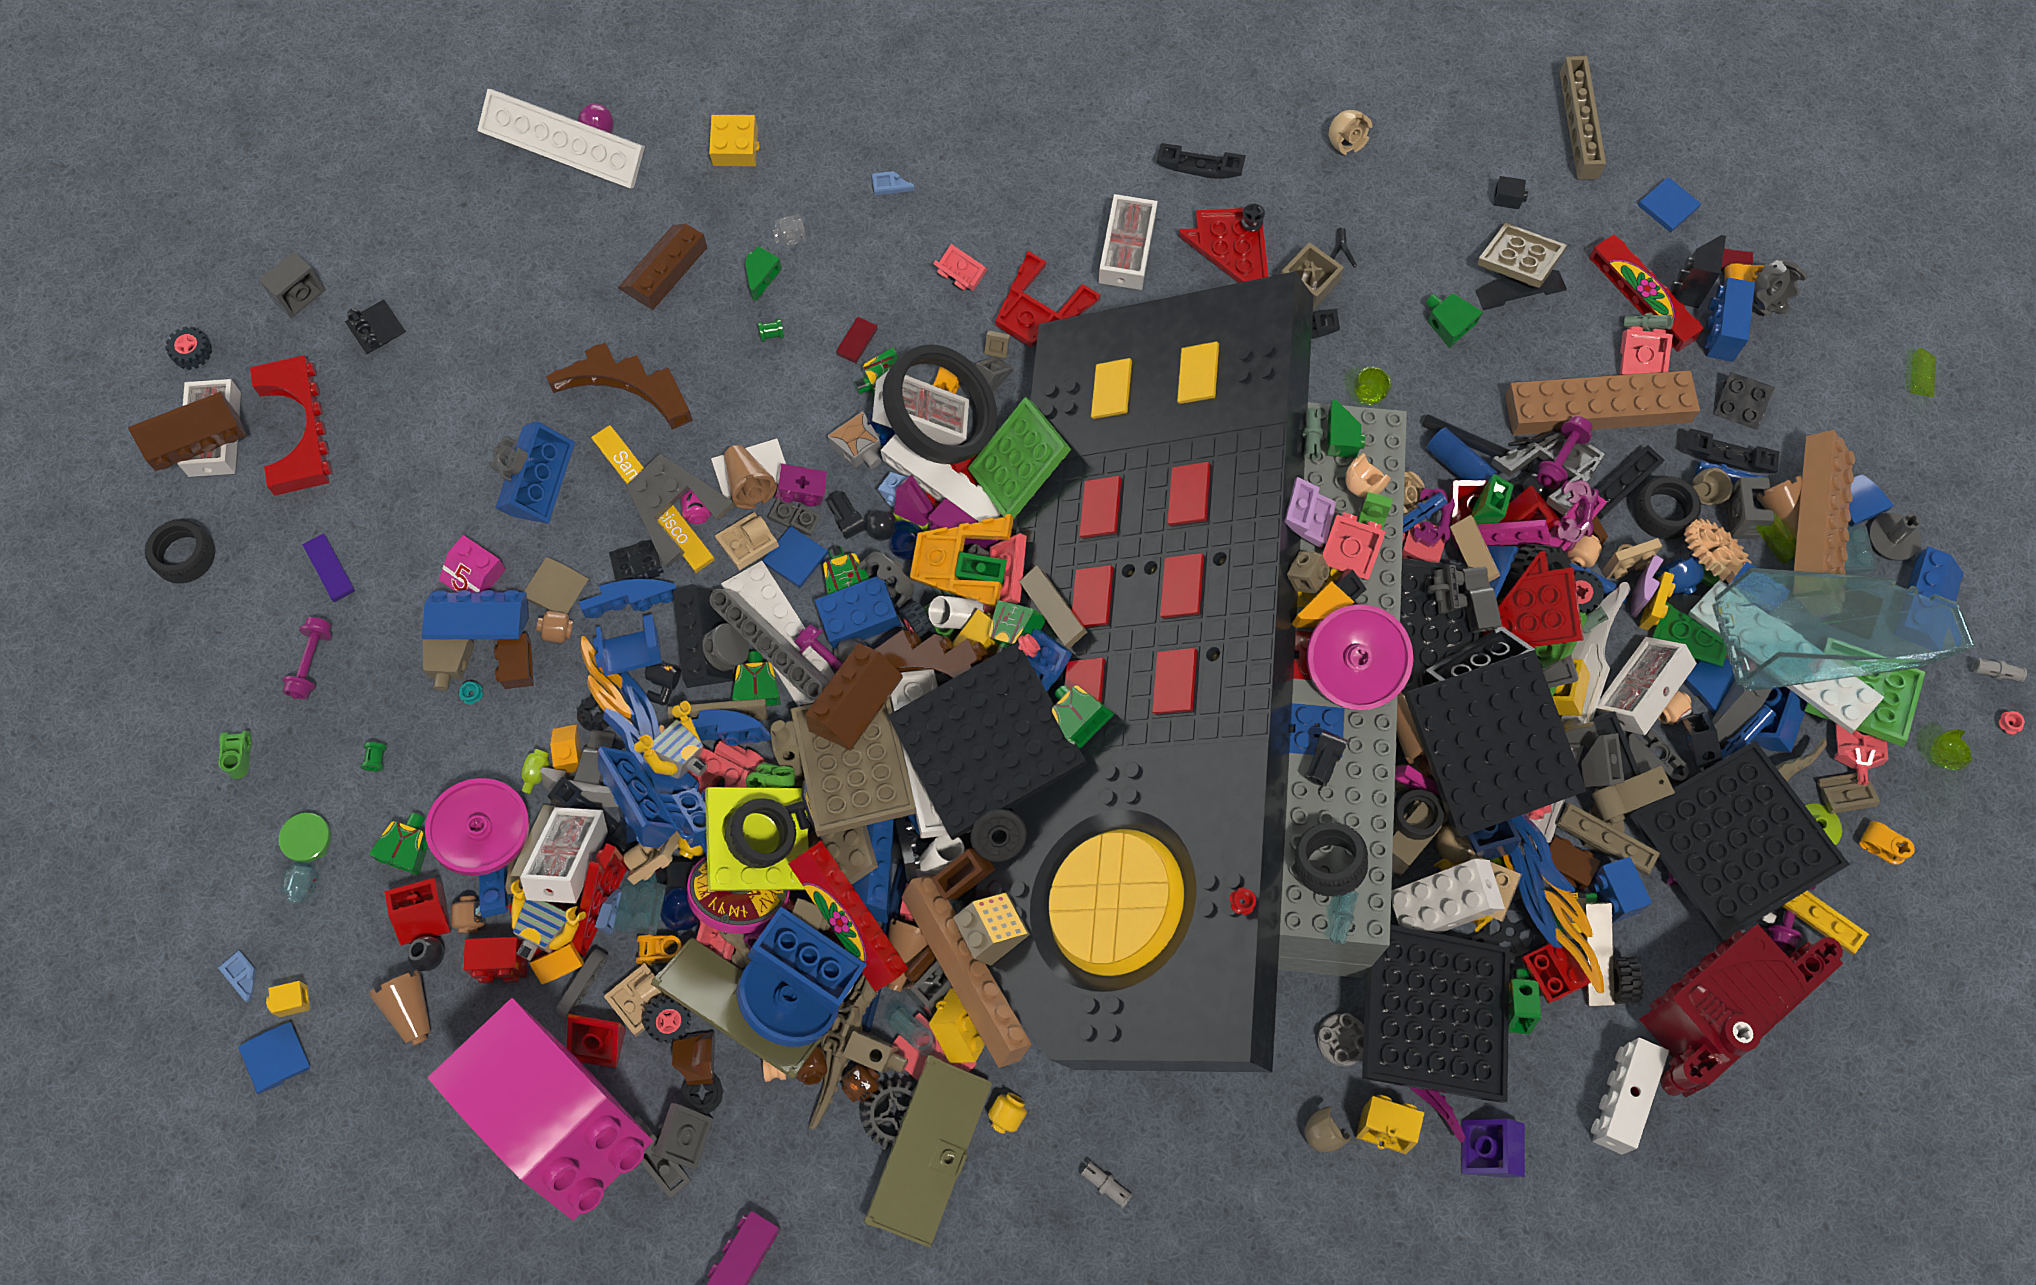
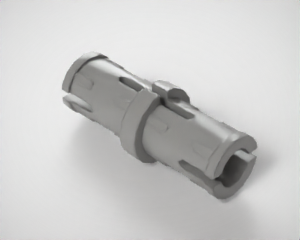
M1975 658L1972 664L1973 673L1990 675L1998 680L2004 678L2023 682L2027 676L2025 667L2009 665L2005 661L1998 660L1994 662Z
M1090 1162L1081 1174L1100 1189L1098 1192L1102 1195L1105 1193L1122 1208H1124L1133 1195L1115 1182V1177L1105 1174L1093 1162Z

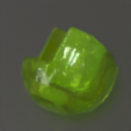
M1377 367L1363 368L1357 374L1353 385L1356 398L1366 405H1375L1383 401L1392 387L1390 376L1384 370Z
M1951 729L1934 739L1930 753L1934 763L1939 767L1948 770H1961L1972 762L1973 759L1969 745L1965 743V740L1961 739L1965 733L1964 730Z

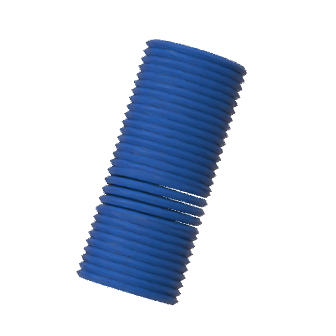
M1447 427L1441 429L1426 447L1428 452L1440 460L1462 481L1489 480L1493 474H1497V471L1492 466L1488 465L1485 460L1481 459L1478 454L1467 447Z

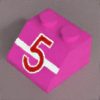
M462 535L447 553L439 581L456 593L462 590H467L471 593H481L482 591L489 590L506 569L500 559Z

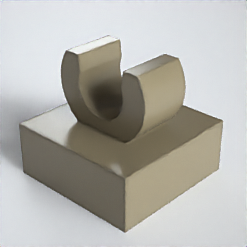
M988 330L984 354L1006 358L1010 335Z

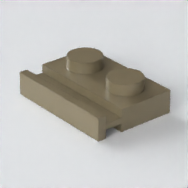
M1857 773L1819 779L1816 784L1821 790L1820 794L1829 813L1834 814L1877 807L1880 800L1871 782L1869 781L1867 785L1857 784Z

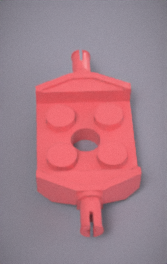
M1835 722L1837 753L1834 755V759L1857 771V784H1869L1867 771L1884 765L1888 761L1887 741L1869 734L1863 735L1858 730L1851 734Z
M705 748L702 750L700 760L708 765L706 771L700 777L690 770L688 771L700 783L699 792L701 794L708 787H717V782L723 778L725 779L724 788H748L746 786V778L751 773Z

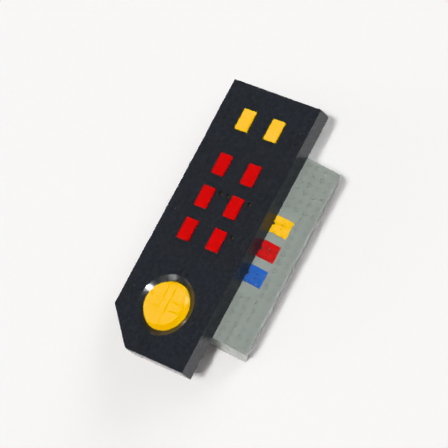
M1296 271L1039 324L1031 401L1071 450L1018 514L1016 535L1021 533L1027 536L1023 577L1036 565L1039 566L1087 631L1069 649L1062 643L1047 620L1041 628V631L1072 652L1066 667L1047 691L1054 706L1059 702L1055 695L1058 688L1066 685L1071 690L1073 686L1078 685L1110 709L1114 715L1079 748L1087 765L1007 809L1015 812L1024 821L1027 830L1025 845L1015 857L1007 861H990L995 870L977 884L975 901L1003 893L1009 894L1015 905L1014 908L1023 920L1030 935L991 966L986 964L1015 1016L1048 1059L1074 1070L1273 1073L1278 970L1362 978L1366 974L1367 968L1372 967L1390 945L1398 695L1385 705L1368 710L1346 709L1330 702L1317 690L1307 669V646L1315 628H1299L1292 625L1296 616L1318 594L1295 591L1287 576L1290 566L1299 551L1323 554L1326 546L1324 545L1320 548L1310 543L1284 522L1295 479L1299 477L1320 487L1319 494L1337 502L1329 535L1336 516H1342L1343 512L1357 516V521H1359L1366 499L1354 495L1346 485V472L1356 458L1327 456L1328 410L1330 404L1308 402L1314 296ZM1343 406L1361 423V434H1365V447L1360 449L1358 456L1365 453L1371 465L1379 469L1384 476L1387 474L1391 478L1386 488L1378 495L1393 499L1383 531H1386L1369 580L1359 578L1367 590L1354 601L1353 605L1378 607L1390 613L1400 622L1407 411ZM1308 408H1315V413L1317 408L1321 410V429L1323 430V437L1320 439L1321 457L1315 460H1311V454L1309 459L1304 456L1305 438H1303V430L1305 429V410ZM1329 567V576L1324 581L1319 593L1344 572ZM1022 586L1021 599L1016 605L1035 609L1042 614ZM1323 730L1348 740L1339 762H1336L1326 787L1315 785L1305 778L1316 753L1314 750ZM1325 822L1346 824L1356 830L1366 843L1368 850V871L1366 877L1358 888H1355L1351 893H1347V895H1339L1338 897L1318 895L1310 891L1298 877L1295 863L1296 845L1302 834L1309 828H1312V826H1316V824ZM996 830L992 834V839L1001 841L1004 839L1006 832ZM1329 845L1317 849L1310 856L1308 862L1320 872L1334 874L1349 868L1353 864L1355 857L1343 847ZM1239 888L1251 890L1256 897V905L1248 915L1237 914L1230 907L1229 896ZM1241 899L1240 903L1244 904V900Z

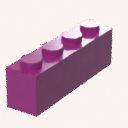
M752 1211L749 1215L744 1214L737 1225L739 1232L735 1239L730 1238L723 1248L722 1253L725 1255L720 1264L716 1262L707 1276L710 1278L707 1285H748L781 1229Z

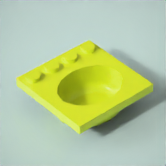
M708 787L705 789L708 891L805 890L788 865L789 862L808 850V828L800 830L795 813L791 814L796 825L795 844L791 852L783 860L770 867L752 868L740 863L731 854L725 838L726 825L730 816L746 802L753 799L767 798L786 806L803 800L801 796L802 788ZM752 813L745 818L743 836L749 847L759 853H772L779 841V833L775 823L769 817L759 813Z

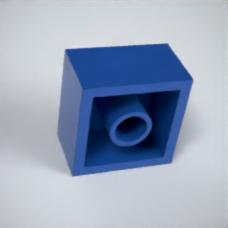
M1631 857L1602 866L1595 872L1589 884L1591 892L1597 894L1600 902L1612 903V924L1638 915L1652 904Z

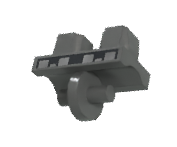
M1448 565L1446 568L1435 570V577H1433L1434 585L1427 587L1429 594H1435L1439 614H1446L1467 606L1466 596L1458 592V586L1463 585L1464 573L1457 571L1455 565Z

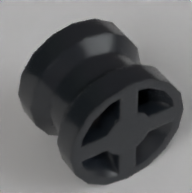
M1249 204L1244 208L1241 225L1246 231L1256 232L1262 228L1265 217L1263 207L1258 204Z

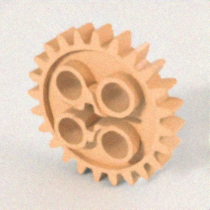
M1700 518L1699 520L1696 519L1685 529L1684 535L1687 537L1685 541L1690 544L1688 548L1694 551L1692 555L1700 559L1698 561L1699 564H1704L1705 569L1712 571L1713 576L1719 575L1721 581L1726 579L1730 583L1746 561L1750 564L1752 563L1747 559L1749 555L1742 551L1744 547L1737 544L1738 540L1732 539L1731 533L1725 532L1722 526L1718 528L1715 522L1711 524L1708 519L1704 521Z

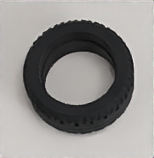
M1662 476L1648 482L1637 496L1634 504V513L1639 526L1645 532L1651 534V536L1666 540L1683 536L1686 532L1685 529L1696 519L1698 520L1701 512L1700 498L1696 490L1693 489V486H1690L1683 479L1681 480L1673 476ZM1663 494L1676 499L1684 510V519L1671 521L1659 516L1652 507L1651 496Z
M176 519L165 522L158 526L149 536L148 541H146L145 558L148 565L162 579L171 583L184 584L199 579L208 571V568H210L214 561L215 548L212 539L198 524L189 520ZM186 537L196 539L195 550L186 561L177 565L164 564V554L173 542Z
M767 798L753 799L740 806L730 816L725 831L726 843L733 857L739 860L740 863L752 868H767L780 862L791 852L796 840V825L791 813L779 802ZM752 813L763 814L775 823L779 833V841L772 853L763 854L756 852L746 843L743 836V823L748 815Z
M1325 822L1312 826V828H1309L1302 834L1295 848V863L1298 877L1310 891L1318 895L1338 897L1339 895L1343 896L1351 893L1361 885L1368 871V850L1365 841L1356 830L1346 824ZM1329 845L1343 847L1355 857L1353 864L1349 868L1334 874L1316 870L1308 860L1317 849Z

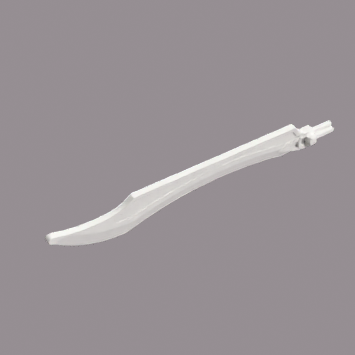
M1627 582L1621 583L1597 607L1601 606L1609 619L1592 628L1590 633H1584V640L1577 641L1572 652V659H1583L1590 673V679L1582 715H1562L1561 722L1564 728L1590 723L1589 720L1594 717L1610 670L1605 658L1606 641L1613 620L1631 590ZM1584 746L1571 748L1577 764ZM1565 799L1551 804L1552 812L1544 814L1543 819H1530L1540 829L1548 843L1552 841ZM1519 833V835H1520V837H1521V839H1522L1520 842H1521L1522 848H1523V850H1524V843H1526V842H1525L1524 838L1522 837V835Z

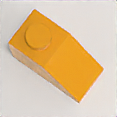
M1331 581L1296 616L1292 625L1299 628H1316L1319 622L1328 614L1340 608L1353 605L1354 601Z
M578 725L553 729L550 746L554 769L566 771V774L576 772L582 755Z

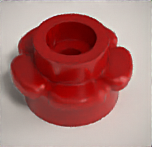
M1239 888L1229 896L1230 907L1237 914L1248 915L1256 905V897L1249 889ZM1241 899L1244 900V904L1240 903Z

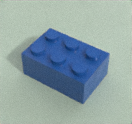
M1728 277L1723 285H1719L1716 296L1710 299L1708 310L1712 312L1706 324V329H1709V335L1706 336L1704 348H1707L1706 357L1734 362L1748 342L1755 282Z
M878 576L815 600L828 640L834 649L842 640L853 637H860L865 640L902 626L885 580H880Z

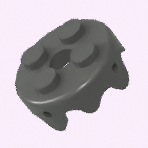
M1785 258L1766 264L1755 280L1752 305L1768 316L1772 312L1788 313L1790 311L1789 300L1800 293L1797 280L1803 281L1807 279V273L1798 264Z
M873 551L857 566L860 570L867 567L866 573L869 578L878 576L880 580H885L886 584L889 585L888 589L890 595L893 596V602L899 608L913 596V587L915 585L902 572L903 566L895 558L891 560L884 553Z

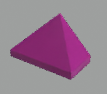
M910 475L896 488L894 514L920 526H925L928 523V517L935 509L914 477Z

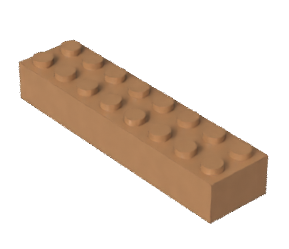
M1691 370L1516 382L1510 384L1505 394L1512 435L1540 434L1550 430L1562 432L1561 427L1573 416L1587 419L1592 424V430L1692 423L1700 412Z
M1834 430L1806 436L1792 592L1812 616L1840 612L1842 601L1845 600L1843 581H1846L1845 561L1848 560L1846 543L1849 541L1848 522L1851 520L1849 504L1852 502L1851 483L1854 482L1852 465L1855 464V456L1846 447L1843 438H1840Z

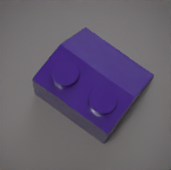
M1510 1119L1462 1120V1131L1465 1135V1140L1462 1142V1174L1502 1178L1525 1177L1524 1123Z

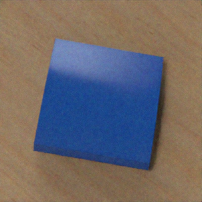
M1863 474L1854 477V482L1851 483L1852 502L1849 504L1851 520L1848 523L1851 527L1880 515L1894 506L1884 492Z
M1034 629L1031 636L1038 642L1040 650L1037 651V655L1034 658L1029 655L1027 658L1047 692L1066 667L1072 652L1043 631Z
M1727 657L1723 668L1698 661L1684 683L1694 696L1701 697L1709 711L1715 715L1737 675L1742 673Z
M291 1021L269 1030L238 1047L257 1094L283 1084L284 1080L310 1069Z

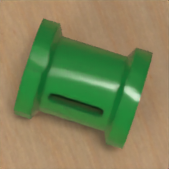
M780 318L770 323L762 324V322H758L762 342L775 337L784 338Z
M366 742L364 744V749L366 750L365 758L360 768L365 771H383L382 758L387 746L376 742Z

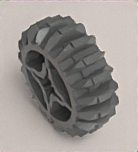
M897 1079L896 1087H892L891 1081L888 1080L886 1081L888 1089L883 1090V1087L879 1084L878 1091L880 1094L876 1095L874 1092H870V1097L874 1101H864V1105L870 1108V1110L861 1112L863 1117H869L868 1120L862 1122L863 1127H872L866 1132V1135L870 1137L876 1134L872 1141L875 1145L881 1139L883 1140L881 1147L883 1150L887 1149L889 1143H892L893 1147L896 1137L884 1134L877 1125L892 1124L898 1134L900 1128L895 1119L890 1118V1114H893V1103H895L898 1111L904 1113L905 1116L908 1106L903 1107L898 1104L896 1095H904L911 1099L914 1090L910 1091L912 1087L910 1081L906 1083L905 1088H902L901 1079ZM888 1097V1110L875 1117L879 1104ZM900 1116V1117H901V1120L899 1121V1122H900V1127H901L902 1121H903V1119H904V1116H903V1117Z

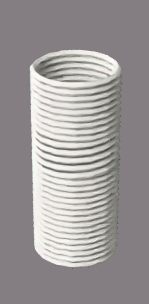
M938 596L930 603L928 615L931 623L936 627L963 629L977 609L984 612V604L971 599Z
M949 835L936 837L919 857L921 869L916 870L917 878L931 874L935 876L963 854L965 847L959 837L952 840Z

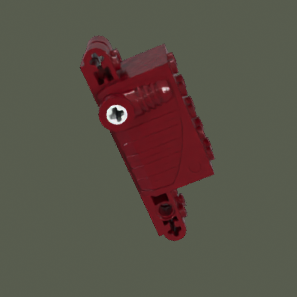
M1758 924L1744 933L1738 930L1727 940L1719 943L1716 946L1717 949L1703 957L1696 967L1694 966L1688 970L1679 982H1675L1666 990L1663 996H1659L1648 1006L1651 1009L1639 1018L1663 1048L1669 1050V1054L1672 1057L1668 1061L1670 1067L1663 1072L1660 1078L1662 1089L1671 1096L1682 1094L1686 1098L1708 1087L1743 1054L1755 1049L1765 1034L1844 964L1840 960L1843 953L1840 943L1834 938L1824 937L1814 944L1808 941L1798 950L1795 949L1786 955Z

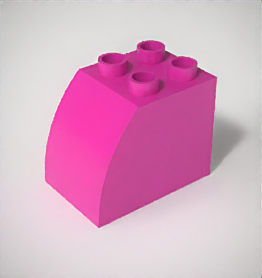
M513 998L502 1006L427 1077L466 1123L525 1184L573 1221L580 1214L588 1213L596 1208L604 1196V1190L621 1173H627L636 1168L644 1157V1150L653 1142L652 1138L590 1070Z

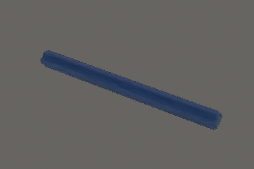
M903 861L900 862L890 899L889 922L884 923L882 929L887 937L891 918L900 920L902 895L904 894L906 883L909 884ZM881 989L878 990L877 996L865 1010V1014L862 1017V1031H871Z

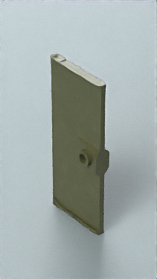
M690 938L664 969L652 979L651 985L791 1079L796 1078L801 1067L825 1035L809 1045L788 1047L775 1044L757 1034L746 1022L738 1006L737 986L743 971L694 938Z
M933 1055L927 1056L870 1207L863 1222L865 1225L881 1228L931 1248L955 1181L965 1163L967 1149L993 1082L945 1063Z

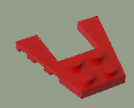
M1027 251L1025 260L1021 264L1018 275L1012 283L1010 292L995 320V326L1032 348L1037 345L1039 324L1079 316L1098 302L1101 295L1082 284L1058 313L1024 293L1046 266V261Z

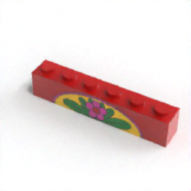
M1613 234L1594 247L1589 259L1642 315L1646 313L1672 315V328L1663 330H1666V334H1673L1671 346L1676 352H1679L1698 339L1704 329L1700 322L1686 310L1685 306L1671 294L1667 287L1663 286L1655 274L1645 267L1639 257L1634 255L1622 240Z
M822 841L788 863L845 949L867 964L862 974L875 992L895 981L908 970L903 959L899 956Z

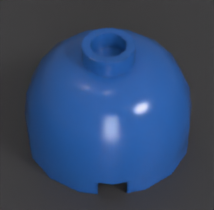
M1693 553L1689 554L1690 559L1684 560L1681 557L1660 568V570H1665L1664 572L1674 574L1672 583L1675 584L1673 594L1681 592L1683 594H1691L1697 590L1696 585L1702 581L1704 567L1703 564H1699L1698 561L1700 559L1693 556ZM1655 572V579L1658 580L1663 573Z

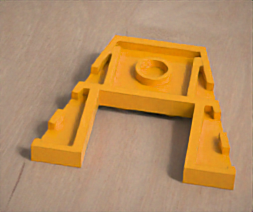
M1006 514L1002 518L994 519L992 517L982 519V522L963 523L959 524V527L950 529L944 527L918 533L910 578L915 582L996 608L1002 589L1000 582L958 580L955 573L959 553H963L965 538L1010 540L1014 517L1011 514Z

